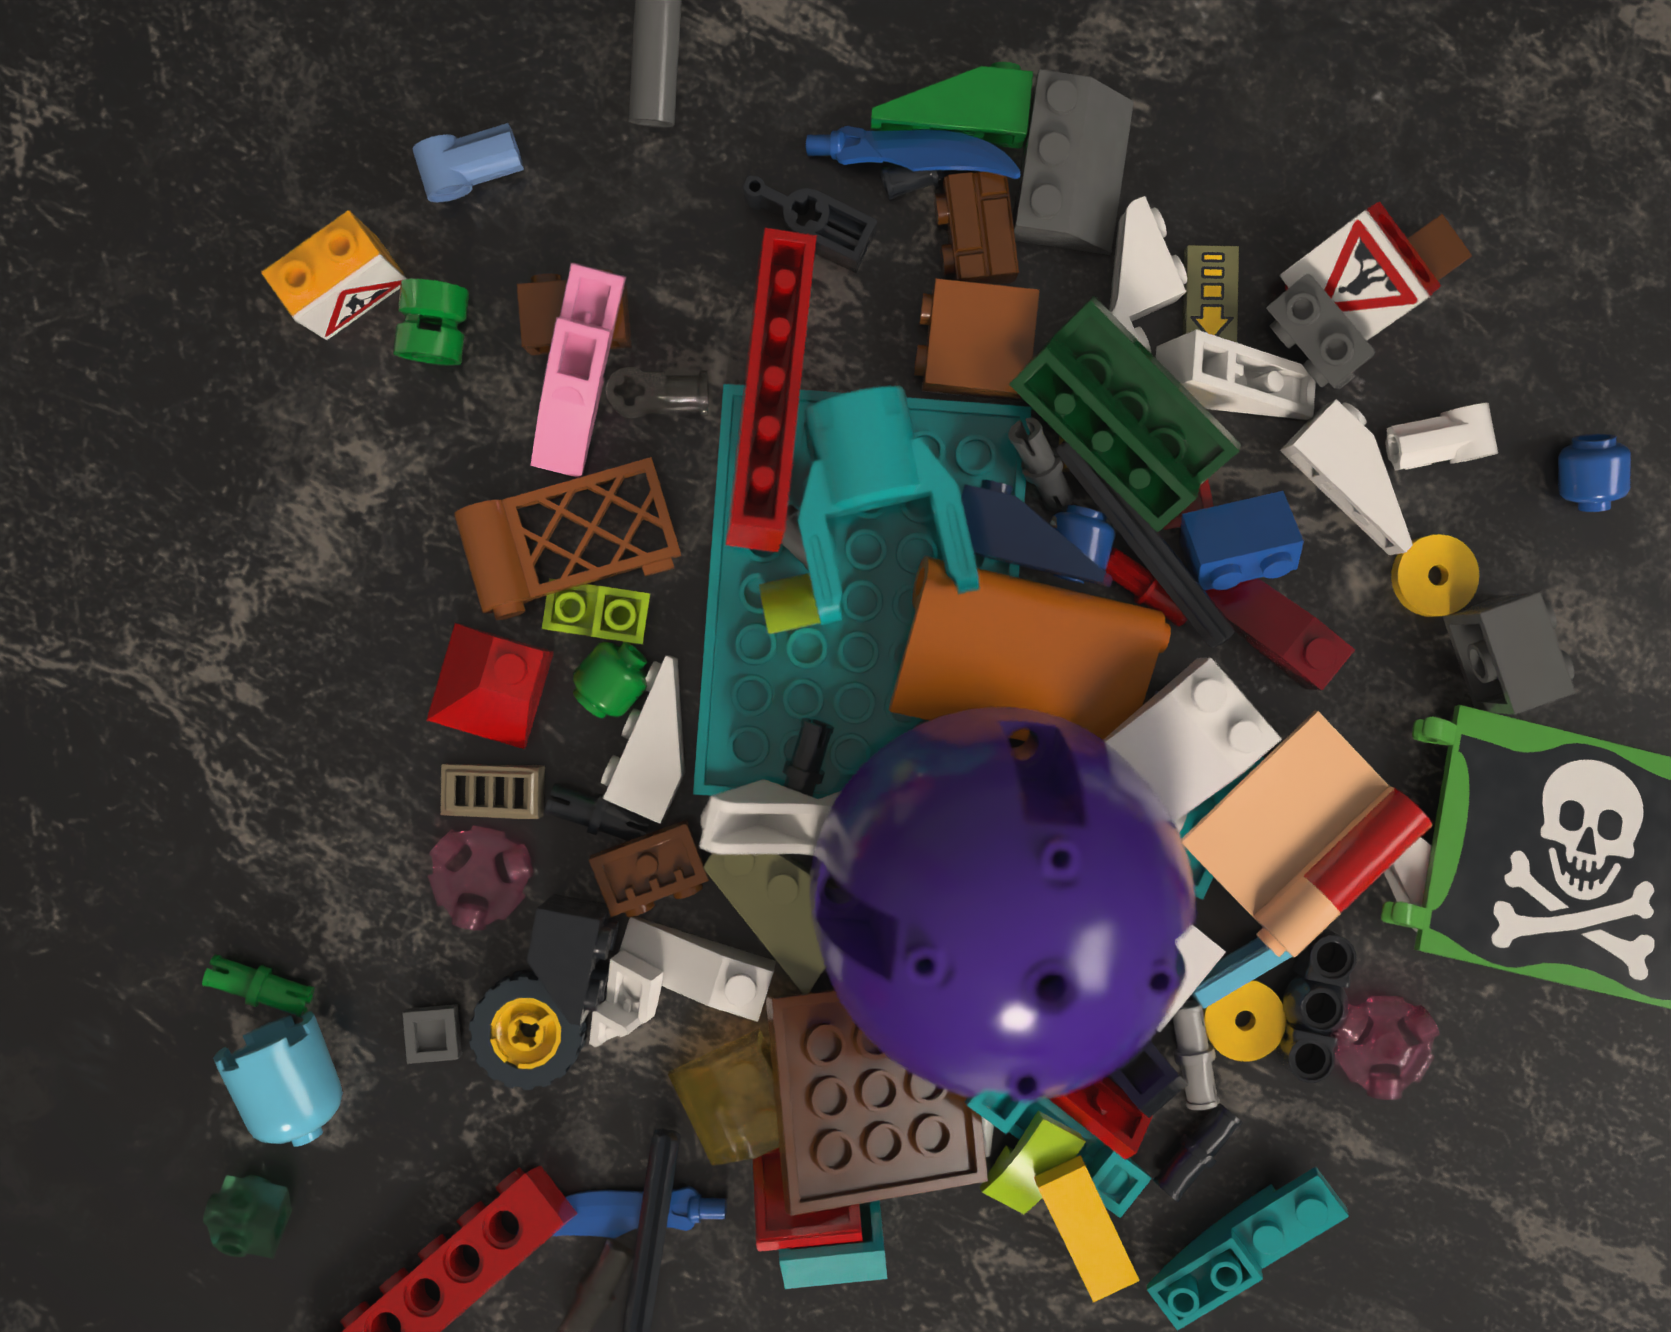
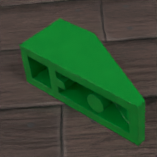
M995 62L990 67L980 66L873 107L871 131L946 130L974 136L994 146L1022 149L1028 130L1033 71L1021 70V66L1012 62Z

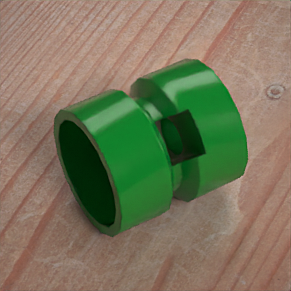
M402 280L398 311L405 316V321L396 325L393 354L404 359L423 363L460 365L462 363L465 335L457 327L458 324L464 322L467 318L469 291L458 285L435 280ZM421 322L441 325V332L420 329Z

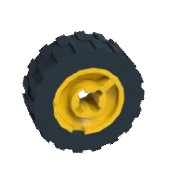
M522 970L515 972L510 977L505 976L484 994L473 1011L475 1015L470 1020L469 1025L472 1037L469 1040L471 1050L474 1049L476 1054L475 1060L479 1067L483 1066L488 1072L487 1076L494 1081L497 1079L503 1082V1086L512 1089L514 1087H522L523 1090H533L536 1086L542 1085L543 1088L552 1084L554 1079L557 1077L561 1078L568 1072L584 1047L587 1038L585 1037V1031L588 1028V1018H585L581 1025L570 1024L535 972ZM522 1021L530 1025L534 1023L539 1025L535 1037L523 1035L520 1029Z

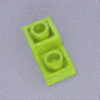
M584 584L550 594L546 597L542 629L643 644L650 593Z
M1037 1111L1015 1148L1013 1149L1007 1145L1004 1147L987 1175L988 1182H983L979 1188L982 1193L1025 1214L1043 1198L1033 1177L1075 1158L1086 1141L1079 1132Z

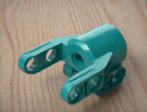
M897 386L865 389L835 396L808 407L805 410L807 423H804L812 459V467L798 522L821 625L842 621L840 604L843 596L826 519L916 499L930 498L946 574L953 580L957 594L978 591L980 589L978 573L958 484L920 438L915 437L905 390Z

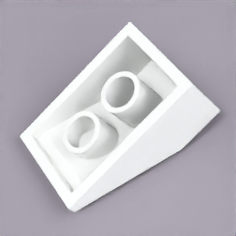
M1197 658L1103 740L1117 751L1150 785L1165 806L1173 822H1175L1241 775L1277 744L1281 738L1212 658Z

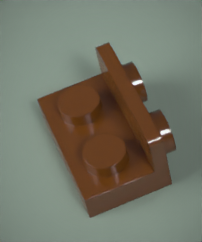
M687 819L597 852L589 857L590 865L611 917L623 912L626 913L627 917L643 914L655 907L654 901L672 894L675 899L689 897L703 889L702 883L709 881V875L703 869L707 861L703 860Z

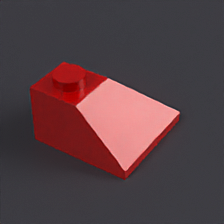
M455 623L427 721L526 749L554 651Z

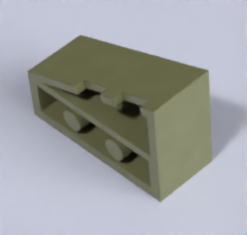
M712 853L703 869L802 993H809L825 969L811 916V867L791 854ZM829 879L825 882L827 888H841Z

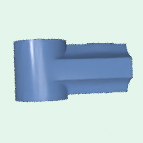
M509 123L460 138L454 135H438L424 139L413 147L414 157L427 199L431 202H447L461 198L472 191L473 185L524 170L520 151Z

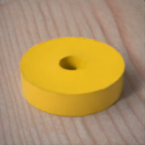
M1441 534L1420 537L1412 541L1413 545L1407 552L1396 556L1391 572L1393 590L1399 601L1416 614L1429 617L1453 614L1464 608L1476 593L1479 584L1477 560L1469 547L1454 537ZM1433 566L1437 567L1442 575L1441 581L1437 585L1431 583L1428 577L1429 571Z
M1257 979L1243 985L1205 1009L1203 1008L1208 1041L1221 1054L1233 1060L1255 1061L1267 1056L1279 1045L1285 1033L1286 1016L1280 998L1272 989ZM1241 1011H1249L1251 1014L1249 1023L1242 1027L1236 1026L1235 1019L1237 1014Z

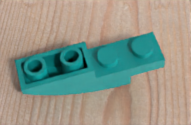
M1316 1166L1278 1190L1270 1184L1237 1206L1186 1246L1147 1284V1291L1178 1331L1263 1280L1262 1269L1348 1218L1347 1207Z

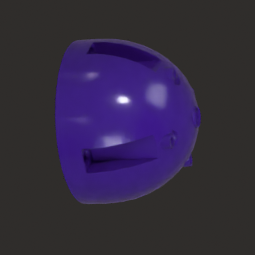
M1009 707L970 709L938 717L899 735L878 750L857 770L834 801L822 825L815 846L810 874L811 916L821 956L837 995L853 1021L892 1061L931 1084L964 1096L975 1097L984 1090L1011 1093L1012 1097L1018 1101L1030 1102L1064 1095L1098 1081L1123 1065L1149 1041L1171 1010L1186 977V964L1182 953L1177 947V939L1184 936L1195 921V891L1187 854L1173 820L1150 785L1110 745L1085 728L1061 717L1044 712ZM1020 728L1029 729L1028 740L1019 747L1010 748L1009 736ZM1061 848L1057 854L1050 856L1054 850ZM832 876L842 887L839 889L827 888L825 882ZM926 955L925 958L921 960H916L918 957ZM1047 971H1057L1055 977L1050 982L1043 985H1035L1036 979L1041 974Z

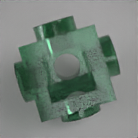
M227 1175L220 1193H213L210 1196L204 1212L203 1223L208 1226L212 1246L216 1247L220 1252L233 1257H244L248 1253L274 1258L292 1212L288 1187L274 1185L269 1180L255 1175L245 1176L244 1178Z

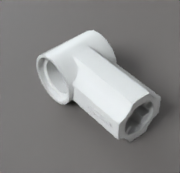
M1489 403L1465 406L1440 414V417L1387 428L1385 445L1388 459L1392 462L1395 471L1427 466L1447 460L1450 461V464L1498 454Z

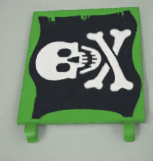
M1463 705L1455 706L1452 723L1437 717L1415 720L1412 730L1414 740L1448 746L1422 906L1406 902H1384L1381 920L1385 923L1418 929L1414 948L1417 951L1671 1009V757Z

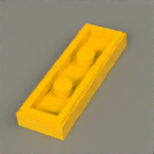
M1081 1155L1033 1177L1093 1302L1140 1281Z

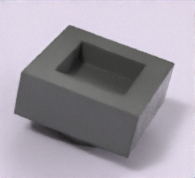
M458 1004L409 1008L402 1013L407 1064L457 1060L463 1055Z

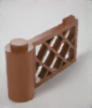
M652 457L503 500H488L461 508L454 513L482 612L485 614L494 613L496 620L508 619L525 613L524 604L533 599L642 568L646 577L674 569L672 559L681 556ZM646 473L651 491L641 509L616 496L625 478ZM614 482L609 492L599 487L600 485ZM589 489L605 498L591 523L566 510L576 492ZM564 496L559 506L549 501ZM653 500L659 518L647 512ZM611 502L637 515L624 540L598 527ZM539 503L554 511L555 514L542 537L523 528L518 509ZM562 516L587 529L574 555L549 542ZM645 519L663 529L668 547L646 553L631 545L630 542L642 520ZM594 533L620 546L608 565L596 567L581 559ZM526 537L538 543L532 555ZM544 548L570 560L560 579L543 584L539 583L535 564ZM626 550L636 555L635 557L620 561ZM576 565L587 569V571L571 575Z

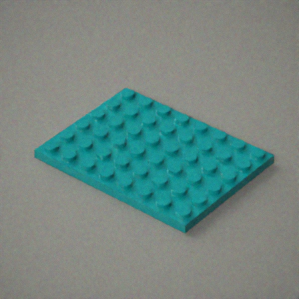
M723 384L693 794L714 796L763 779L784 786L787 776L782 772L784 764L792 759L801 729L802 718H809L811 723L813 719H816L834 727L821 767L825 775L822 784H816L813 798L821 799L842 791L857 770L882 747L899 735L930 721L889 711V705L916 611L912 604V595L918 568L925 556L943 560L930 498L916 499L826 519L843 596L840 604L842 621L824 625L820 623L780 633L768 634L759 584L810 572L783 544L780 545L778 552L725 545L744 385ZM800 389L788 505L793 504L799 511H801L812 467V459L804 423H807L805 410L818 402L847 393ZM906 397L915 437L920 438L955 480L959 487L960 496H962L965 484L980 488L982 480L985 479L1012 486L1011 495L1018 497L1024 502L1026 478L1022 472V459L1008 435L1011 427L1020 420L1027 435L1030 434L1025 418H1031V407ZM974 555L976 568L1019 578L1018 565Z

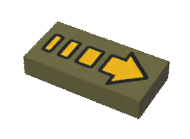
M1188 245L1184 249V268L1187 275V283L1184 284L1186 292L1183 294V335L1199 330L1237 343L1239 246Z

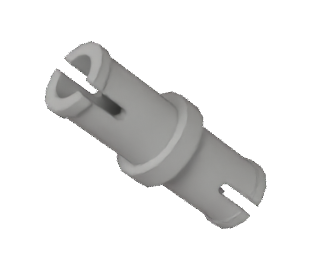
M1188 1000L1172 1017L1178 1047L1173 1052L1174 1060L1177 1065L1181 1066L1183 1079L1188 1084L1185 1087L1187 1108L1191 1110L1211 1109L1220 1103L1212 1067V1061L1216 1058L1215 1048L1213 1045L1208 1044L1203 1007L1195 1000Z

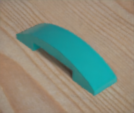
M984 1090L981 1094L975 1097L968 1096L965 1100L966 1105L1005 1134L1010 1132L1019 1140L1037 1111L1079 1132L1086 1143L1077 1156L1081 1155L1104 1206L1119 1218L1122 1217L1152 1179L1131 1158L1123 1159L1048 1098L1021 1102L1012 1097L1011 1093Z

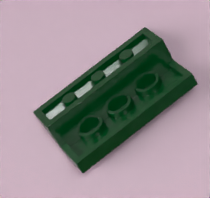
M1095 296L1051 337L1009 383L1157 533L1196 500L1200 485L1236 455L1241 448V444Z

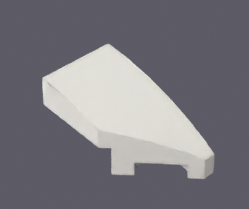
M624 950L612 957L609 965L606 1000L598 1006L596 1012H592L589 1044L597 1047L616 1036L628 1035L638 1026L654 1017L664 971Z

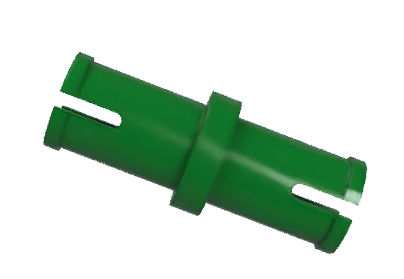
M217 954L209 962L213 968L206 969L202 981L203 986H210L246 998L245 1004L257 1007L261 1003L294 1014L299 1018H302L307 1012L308 1008L305 1005L306 1003H311L315 990L313 986H306L273 975L271 968L261 965L258 969L222 958V956Z

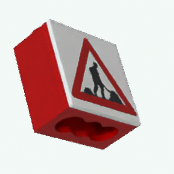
M1380 201L1366 209L1280 274V277L1286 284V290L1304 275L1310 274L1366 340H1369L1426 300L1441 287V284Z

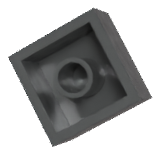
M1541 592L1497 596L1463 608L1453 614L1442 616L1475 709L1491 713L1515 715L1576 693L1571 681L1574 678L1573 664L1567 653L1560 649L1554 629L1557 627L1555 612L1549 602L1543 600Z

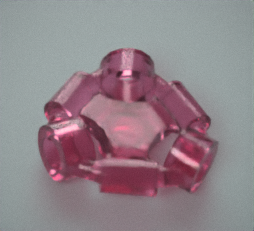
M474 825L471 831L455 832L452 829L429 853L433 858V874L429 875L428 878L437 906L443 905L452 917L451 924L464 929L485 930L486 925L498 918L505 920L526 897L523 889L528 879L533 877L531 858L524 844L517 845L505 838V832ZM468 844L472 850V856L466 865L458 872L448 870L445 866ZM500 852H503L505 867L512 883H504L497 872L495 856ZM462 893H475L487 898L489 908L468 903H457V900Z
M1368 996L1365 1003L1355 1006L1348 1004L1349 1013L1342 1027L1333 1032L1339 1038V1048L1335 1051V1055L1347 1077L1352 1083L1358 1082L1370 1097L1385 1100L1401 1099L1402 1091L1413 1081L1420 1083L1435 1058L1431 1054L1434 1038L1440 1035L1436 1023L1422 1005L1414 1006L1404 1003L1402 996ZM1368 1016H1370L1374 1022L1370 1034L1361 1045L1352 1044L1363 1033ZM1404 1017L1408 1028L1418 1042H1420L1419 1044L1414 1046L1407 1045L1398 1028L1397 1023L1399 1019ZM1377 1064H1395L1400 1069V1076L1384 1072L1369 1073L1371 1066Z

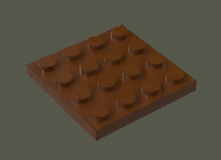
M835 989L766 997L785 1212L792 1216L988 1182L982 1116L966 1105L965 1100L968 1096L944 1090L913 1075L892 1061L853 1021Z

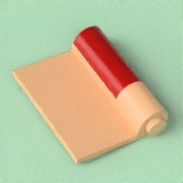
M1315 710L1181 840L1183 846L1263 927L1256 933L1260 940L1278 957L1287 951L1295 958L1433 825L1430 819L1413 801L1396 788L1389 786L1321 713Z

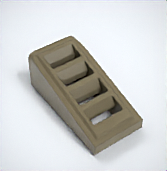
M441 764V815L512 819H540L544 816L545 765ZM456 775L466 776L465 804H456ZM476 776H485V805H476ZM496 777H504V805H495ZM515 778H524L523 805H515Z

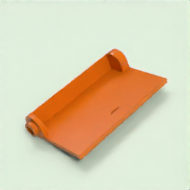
M925 556L922 559L916 574L912 595V604L916 611L889 705L890 712L933 720L944 715L970 709L989 707L1021 708L1061 717L1085 728L1103 740L1143 706L1158 654L1166 650L1170 640L1171 628L1168 623H1165V616L1162 611L977 568L980 589L958 595L953 580L946 574L944 561ZM1020 728L1014 731L1009 738L1027 741L1029 729Z

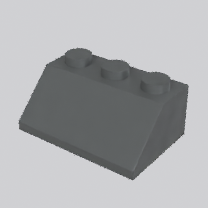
M1039 69L1031 93L1028 130L1024 141L1020 167L1021 176L1018 180L1013 214L1015 241L1106 255L1111 254L1134 101L1092 77Z

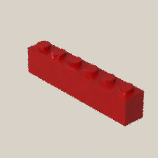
M771 228L764 229L758 261L725 542L727 546L778 552L785 533L816 235Z

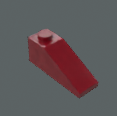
M1259 578L1240 582L1238 585L1226 590H1216L1214 588L1205 590L1234 627L1235 632L1304 689L1323 690L1355 651L1353 647L1315 616Z

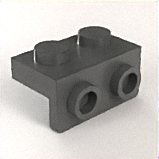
M1310 274L1304 275L1266 307L1276 319L1269 325L1288 348H1291L1295 343L1309 358L1302 365L1320 387L1330 383L1333 388L1340 390L1356 377L1353 372L1375 354V350Z

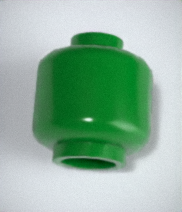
M602 642L574 670L573 682L576 688L573 691V695L586 710L599 718H604L606 715L620 717L646 691L647 682L645 678L647 672L643 667L647 663V659L637 648L628 642H623L621 646L610 642Z

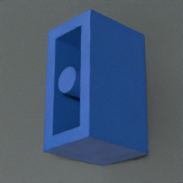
M1284 491L1182 514L1179 544L1190 573L1204 590L1213 588L1216 590H1226L1238 585L1240 582L1261 577L1269 579L1278 578L1298 568L1304 541Z

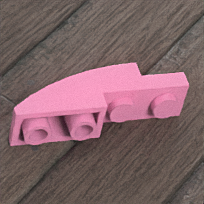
M577 263L571 264L561 314L556 321L543 385L531 466L577 478L583 476L605 379L603 377L625 284V276Z

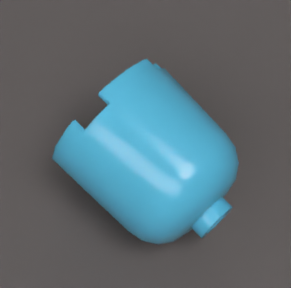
M312 1012L305 1013L302 1016L303 1021L297 1024L294 1023L291 1015L267 1023L243 1035L246 1043L244 1047L232 1054L228 1048L224 1047L213 1057L217 1069L247 1129L255 1139L263 1143L282 1144L292 1141L295 1147L307 1144L323 1133L321 1126L333 1117L341 1104L343 1095L341 1083L318 1022Z

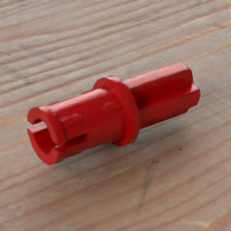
M1112 548L1106 572L1113 577L1112 580L1135 594L1134 602L1136 604L1144 603L1150 608L1162 611L1165 618L1176 626L1180 627L1188 619L1151 572L1117 548Z

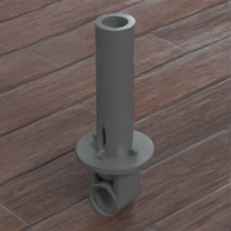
M635 0L628 121L631 123L653 127H671L675 125L682 0Z

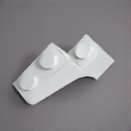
M1143 196L1129 204L1118 222L1109 311L1151 353L1150 344L1141 327L1134 328L1132 321L1177 302L1186 292L1184 284L1187 283V275L1180 258L1177 255H1170L1163 237H1166L1167 231L1162 215L1157 208L1150 209L1146 197Z
M763 779L711 796L701 818V825L704 830L700 848L717 854L814 855L822 825L840 792L816 799Z

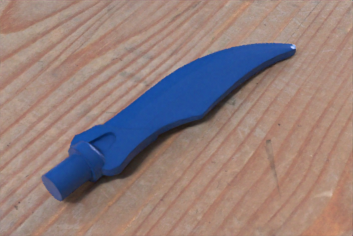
M845 126L837 131H832L831 135H807L806 152L808 156H831L832 160H837L838 163L843 165L864 162L882 163L886 161L901 165L912 171L970 170L1000 174L1014 179L1021 176L1017 165L1004 151L980 138L946 130L865 131L863 128Z
M690 1186L673 1189L667 1227L687 1231L692 1229L695 1223H701V1219H726L727 1199L702 1198V1195ZM591 1190L565 1196L578 1214L552 1236L576 1235L617 1238L628 1231L637 1229L643 1191Z

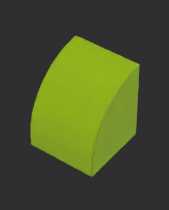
M810 573L759 584L768 634L821 623Z

